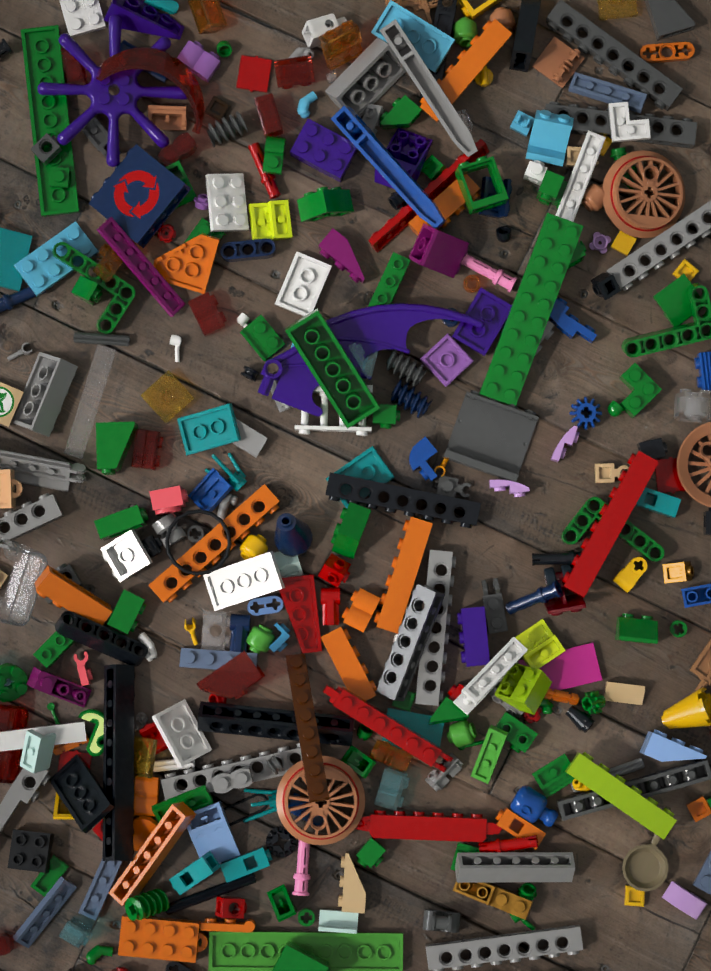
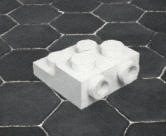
M134 529L101 548L104 560L110 564L112 573L119 582L128 579L152 563L150 556Z

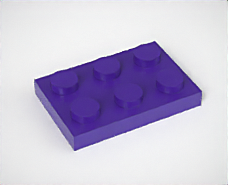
M480 288L465 315L483 321L484 327L478 328L471 324L460 322L452 338L485 356L505 323L512 305Z

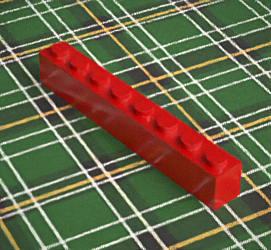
M641 451L631 454L627 461L630 464L627 471L623 470L618 478L620 481L618 487H613L608 496L611 500L608 505L604 503L599 512L602 515L599 521L595 520L590 528V531H592L590 538L586 537L581 545L583 550L580 556L576 554L571 563L573 565L571 572L567 571L562 579V582H564L562 587L582 598L587 594L659 461Z

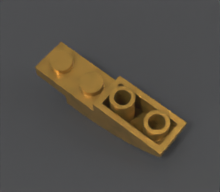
M456 881L453 891L524 920H527L534 902L490 883H457Z

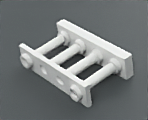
M320 385L313 391V393H319L321 397L323 413L320 416V426H309V413L302 410L301 425H295V431H299V434H310V431L356 432L357 436H368V433H372V427H366V418L358 422V427L347 429L339 416V426H328V398ZM367 385L373 394V385Z
M513 637L462 689V693L453 703L468 715L504 678L512 666L518 663L517 661L528 649Z

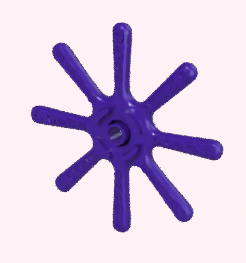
M119 15L109 17L110 61L106 67H98L68 33L60 35L58 39L60 45L90 72L91 81L88 84L41 82L37 87L40 95H86L91 100L90 107L58 134L57 141L63 146L67 145L95 115L102 113L108 117L106 162L110 167H116L120 163L119 118L123 114L131 115L158 147L166 148L169 145V138L138 109L137 101L141 97L185 100L191 94L190 89L186 86L144 87L138 83V75L170 48L171 41L168 37H161L131 68L121 66L122 18ZM117 87L120 92L117 95H111L109 89Z

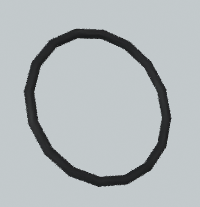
M202 509L186 511L176 517L169 526L165 538L166 552L173 565L184 573L196 576L210 574L220 568L229 557L232 545L230 531L225 522L213 512ZM196 513L210 515L219 521L226 532L228 542L225 556L219 564L209 570L199 572L185 569L178 564L170 552L169 545L170 534L176 523L185 516Z

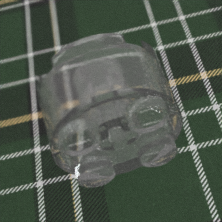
M680 389V393L674 395L673 419L676 420L677 417H680L681 422L701 423L702 419H707L706 422H710L711 391L700 390L699 392H691V389Z

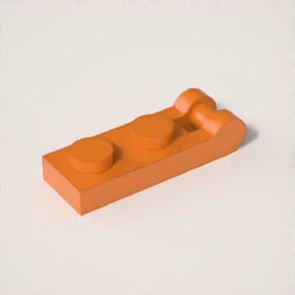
M205 918V921H201L200 931L250 933L254 931L256 922L253 919H247L245 922H236V919L225 918V922L217 921V918Z

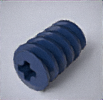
M400 379L391 394V402L393 403L398 399L397 406L400 407L402 404H405V411L411 407L410 414L413 415L415 412H418L417 418H421L430 407L433 399L428 403L427 395L421 398V391L415 395V388L407 390L408 383L401 386L402 380Z

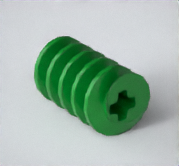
M159 888L130 897L125 903V911L132 921L136 919L142 920L169 909V899L165 892Z

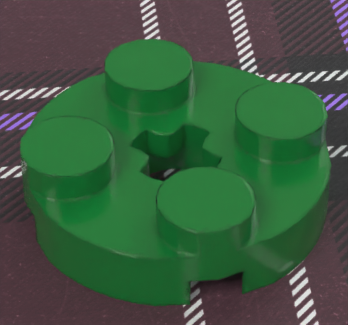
M5 663L0 665V701L4 703L14 701L27 692V675L19 666ZM7 679L12 681L9 686H4L7 683Z

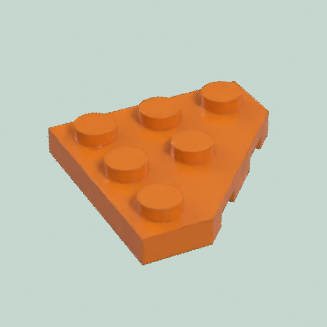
M202 233L157 257L154 260L153 266L169 284L205 294L220 239Z

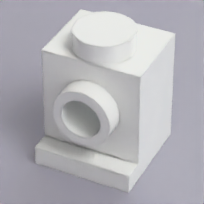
M530 161L523 179L541 186L548 167H545V164L541 161Z

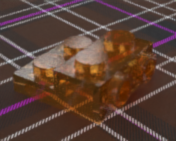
M352 20L346 21L319 36L327 68L331 71L358 57L363 52L360 44L362 37L359 26Z

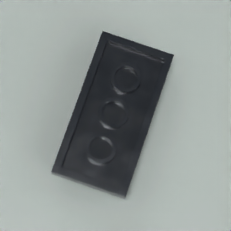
M78 754L49 779L84 833L89 832L114 808V805L82 757Z

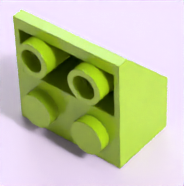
M515 663L505 674L494 695L519 711L535 715L552 681L542 670Z

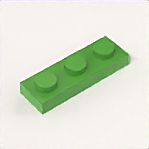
M493 725L489 727L471 777L489 784L509 734L508 732Z

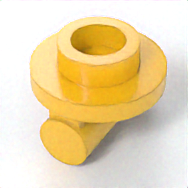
M485 66L474 80L481 87L489 86L493 81V73Z

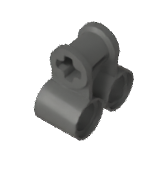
M424 909L422 929L459 933L461 913Z

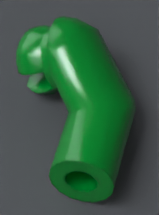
M543 698L539 707H543V714H552V707L554 705L548 699Z
M96 945L87 953V963L90 965L96 964V961L102 955L112 957L114 947Z

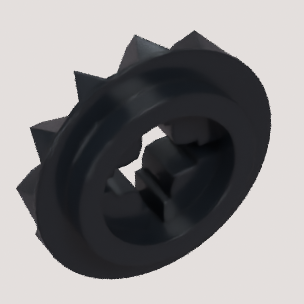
M283 826L272 829L266 838L267 849L278 858L291 855L297 845V839ZM278 834H280L282 839L290 840L284 844V850L280 845H273L278 841Z

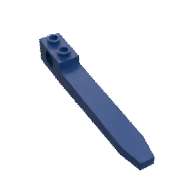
M344 105L331 120L416 214L432 227L438 229L445 222V219L437 205L375 137L373 131L351 107Z

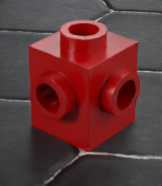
M331 553L318 577L338 588L340 583H345L351 574L348 572L351 564Z

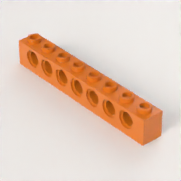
M265 484L223 520L228 528L233 527L236 531L235 536L231 538L232 545L230 551L236 546L234 542L239 538L243 540L251 533L249 531L250 528L254 525L258 527L265 521L263 517L266 514L270 513L272 515L280 508L278 506L280 501ZM257 502L264 503L265 508L262 512L254 510V505ZM246 514L250 517V522L247 525H242L239 521L240 517ZM221 523L214 527L176 562L182 567L190 565L192 571L195 572L206 571V567L210 563L212 565L216 564L222 558L220 555L227 549L228 545L225 530ZM213 540L221 542L219 550L211 549V542ZM200 552L205 553L207 556L204 563H198L196 560V556ZM172 564L148 586L163 603L167 601L171 603L178 597L176 593L180 589L186 590L192 585L191 580L196 575L184 576L182 571ZM170 578H176L177 586L173 589L167 585V581Z

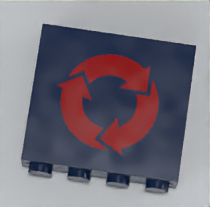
M136 144L127 152L124 160L115 167L112 175L105 179L103 186L98 192L93 194L92 200L88 204L106 219L113 217L124 232L134 242L144 248L191 188Z

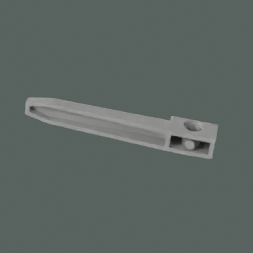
M395 19L383 27L380 32L452 141L467 157L476 153L478 149L471 132L398 21Z
M24 768L21 770L0 804V834L21 801L26 804L31 801L35 802L40 794L38 789L41 785L45 786L51 777L48 775L51 771L50 769L34 774ZM29 776L33 777L36 781L34 787H29L26 783Z

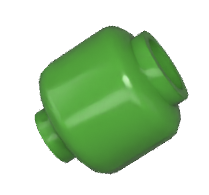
M462 17L453 25V38L461 47L472 46L470 44L471 40L478 35L477 24L468 17Z
M262 624L254 626L246 640L247 644L250 645L249 649L257 654H260L261 651L268 652L270 645L275 639L274 634H272L273 630Z
M461 720L451 724L449 732H447L448 741L458 748L472 744L475 737H477L474 724L472 722L469 723L468 720Z

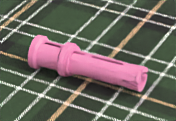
M466 254L461 262V265L492 280L494 285L498 284L506 288L509 293L518 279L504 273V270L492 268Z
M300 840L298 842L297 871L293 875L295 885L292 895L309 896L308 880L311 879L310 874H308L310 844Z

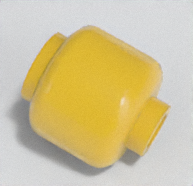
M252 534L247 536L240 545L241 557L247 560L267 553V540L260 534H257V536Z

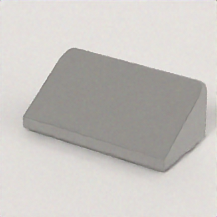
M236 419L241 441L234 442L233 444L257 458L268 438Z

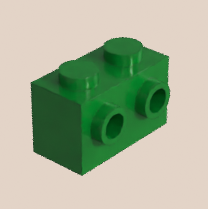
M123 590L107 624L126 634L129 631L133 632L138 623L135 621L137 615H142L146 604H144L145 599Z
M506 711L495 725V727L509 733L506 740L511 743L510 748L517 753L521 751L525 753L538 735V733Z

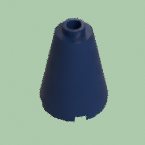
M290 513L280 515L277 519L274 536L277 549L282 554L290 557L305 553L310 548L313 540L310 527Z

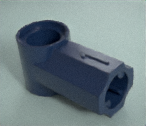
M231 614L230 651L246 652V640L250 631L251 615Z

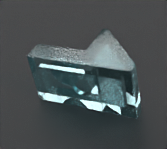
M355 342L349 344L347 347L366 379H370L378 351L364 358L365 351L360 343L358 345Z

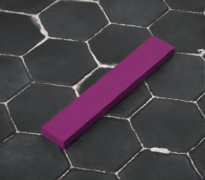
M109 217L96 229L170 317H173L185 305V302L113 217Z

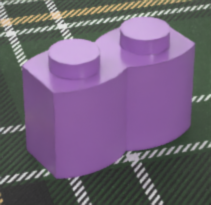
M188 41L176 58V61L182 67L208 83L221 65L220 60H218L220 57L212 51L209 53L204 51L203 45L199 42Z

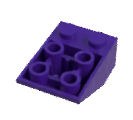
M398 128L386 149L417 182L433 140ZM375 169L374 182L393 188Z

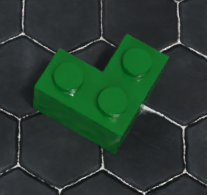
M549 170L546 171L536 196L541 204L547 206L552 204L557 206L556 209L558 210L568 182L563 181L564 176Z
M321 187L317 189V192L305 193L304 197L297 199L301 222H315L325 217H340L354 212L350 189H342L341 187L328 189V187Z
M634 363L619 378L632 391L619 405L633 418L662 389Z
M352 502L349 503L348 508H343L340 519H343L342 523H337L331 543L334 544L332 552L351 559L354 558L371 513L370 509Z

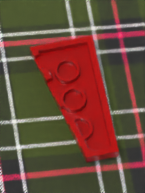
M314 574L282 578L285 588L280 589L279 592L301 652L322 651Z

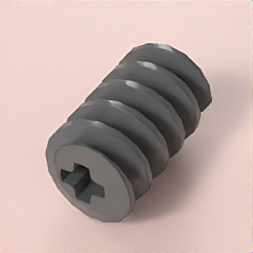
M238 111L236 112V118L231 114L229 115V121L222 117V124L215 120V127L208 123V130H206L213 148L215 147L216 140L221 145L222 138L228 142L229 135L236 139V132L243 136V129L248 132L243 117Z
M394 350L386 363V370L389 371L394 368V375L400 372V379L407 376L406 383L413 380L412 387H416L428 369L423 371V364L416 367L417 360L410 363L411 356L404 359L403 352L397 355V350Z

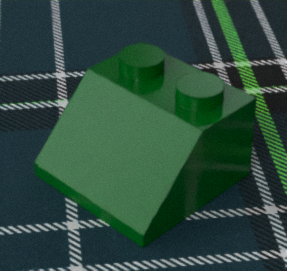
M622 613V617H617L615 640L658 644V621H654L652 616H641V619H636L633 614Z

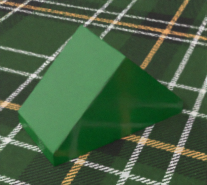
M446 697L430 718L429 725L467 720L469 714L466 715L452 700Z
M353 745L349 747L341 761L349 765L365 779L376 764L375 760Z
M284 884L267 892L278 922L297 914V909Z

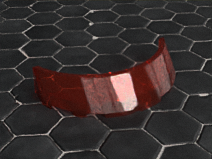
M131 48L119 52L103 62L95 77L98 81H102L117 72L131 69L153 71L173 81L184 92L193 109L196 124L192 132L200 133L205 111L202 91L193 73L178 58L171 57L169 53L158 49Z

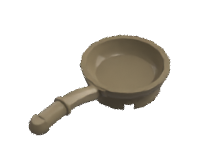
M669 806L664 807L671 811ZM654 834L651 844L634 847L623 859L622 871L624 878L631 887L639 891L647 892L657 889L664 883L668 875L667 858L656 846L660 840V837Z

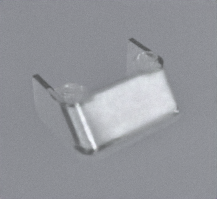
M0 537V547L4 548V555L9 560L15 561L5 594L0 596V622L24 626L30 620L38 595L34 583L47 567L48 560L43 553L17 541Z

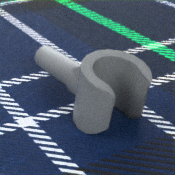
M24 343L18 352L8 356L7 359L11 361L23 354L30 355L33 349L28 352L24 351V347L30 343Z

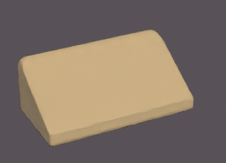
M606 681L604 698L605 701L642 705L645 686Z

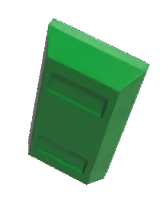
M53 855L50 859L49 873L40 872L31 884V887L45 897L69 866Z

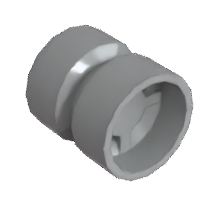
M173 512L152 524L155 532L161 534L160 540L165 548L168 528L176 518ZM178 522L171 531L169 538L170 546L187 536L182 526L177 525Z

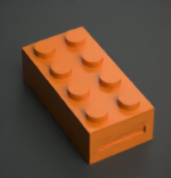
M123 914L118 956L196 963L198 952L205 950L208 939L204 933L200 932L201 921L153 916L132 921L127 914ZM200 938L202 939V944H201V946H199V939H200Z

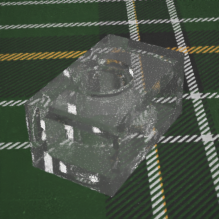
M203 610L201 649L225 650L226 647H229L230 635H226L227 627H230L231 616H227L228 612ZM214 625H219L222 629L219 636H214L211 633Z

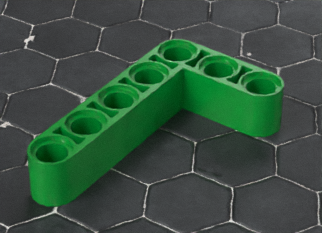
M65 242L55 244L52 254L56 259L85 278L98 283L102 289L113 295L96 323V328L100 333L107 334L112 332L135 297L134 287ZM62 245L66 248L64 256L57 254L56 249L58 246ZM75 256H79L83 260L80 267L73 265L72 260ZM91 267L98 269L99 274L97 277L89 275ZM107 277H111L115 281V285L112 288H108L105 285ZM123 288L130 289L131 295L129 298L122 297L121 291ZM115 303L121 308L120 313L117 315L111 312V306ZM105 319L110 322V328L106 331L100 326L101 322Z
M699 283L691 284L688 288V297L694 322L627 338L622 342V351L632 358L711 339V302L707 288ZM697 288L702 289V294L699 297L694 296V291ZM705 306V314L699 316L698 309ZM705 325H709V332L702 334V328ZM686 330H691V336L684 339L683 333ZM672 334V341L665 343V336ZM654 339V345L647 348V340ZM631 343H635V350L632 352H628V345Z
M598 497L589 498L561 534L562 541L567 545L575 544L595 519L599 521L602 516L599 512L605 502ZM590 501L598 503L599 508L597 511H592L589 508ZM579 516H584L587 519L585 526H580L577 523ZM626 521L625 525L629 527V532L627 535L620 533L618 537L651 562L660 561L664 557L662 546L630 521ZM567 531L575 533L574 541L566 539L565 534ZM637 536H641L644 539L642 547L635 544ZM652 548L659 550V557L657 559L652 558L650 555Z

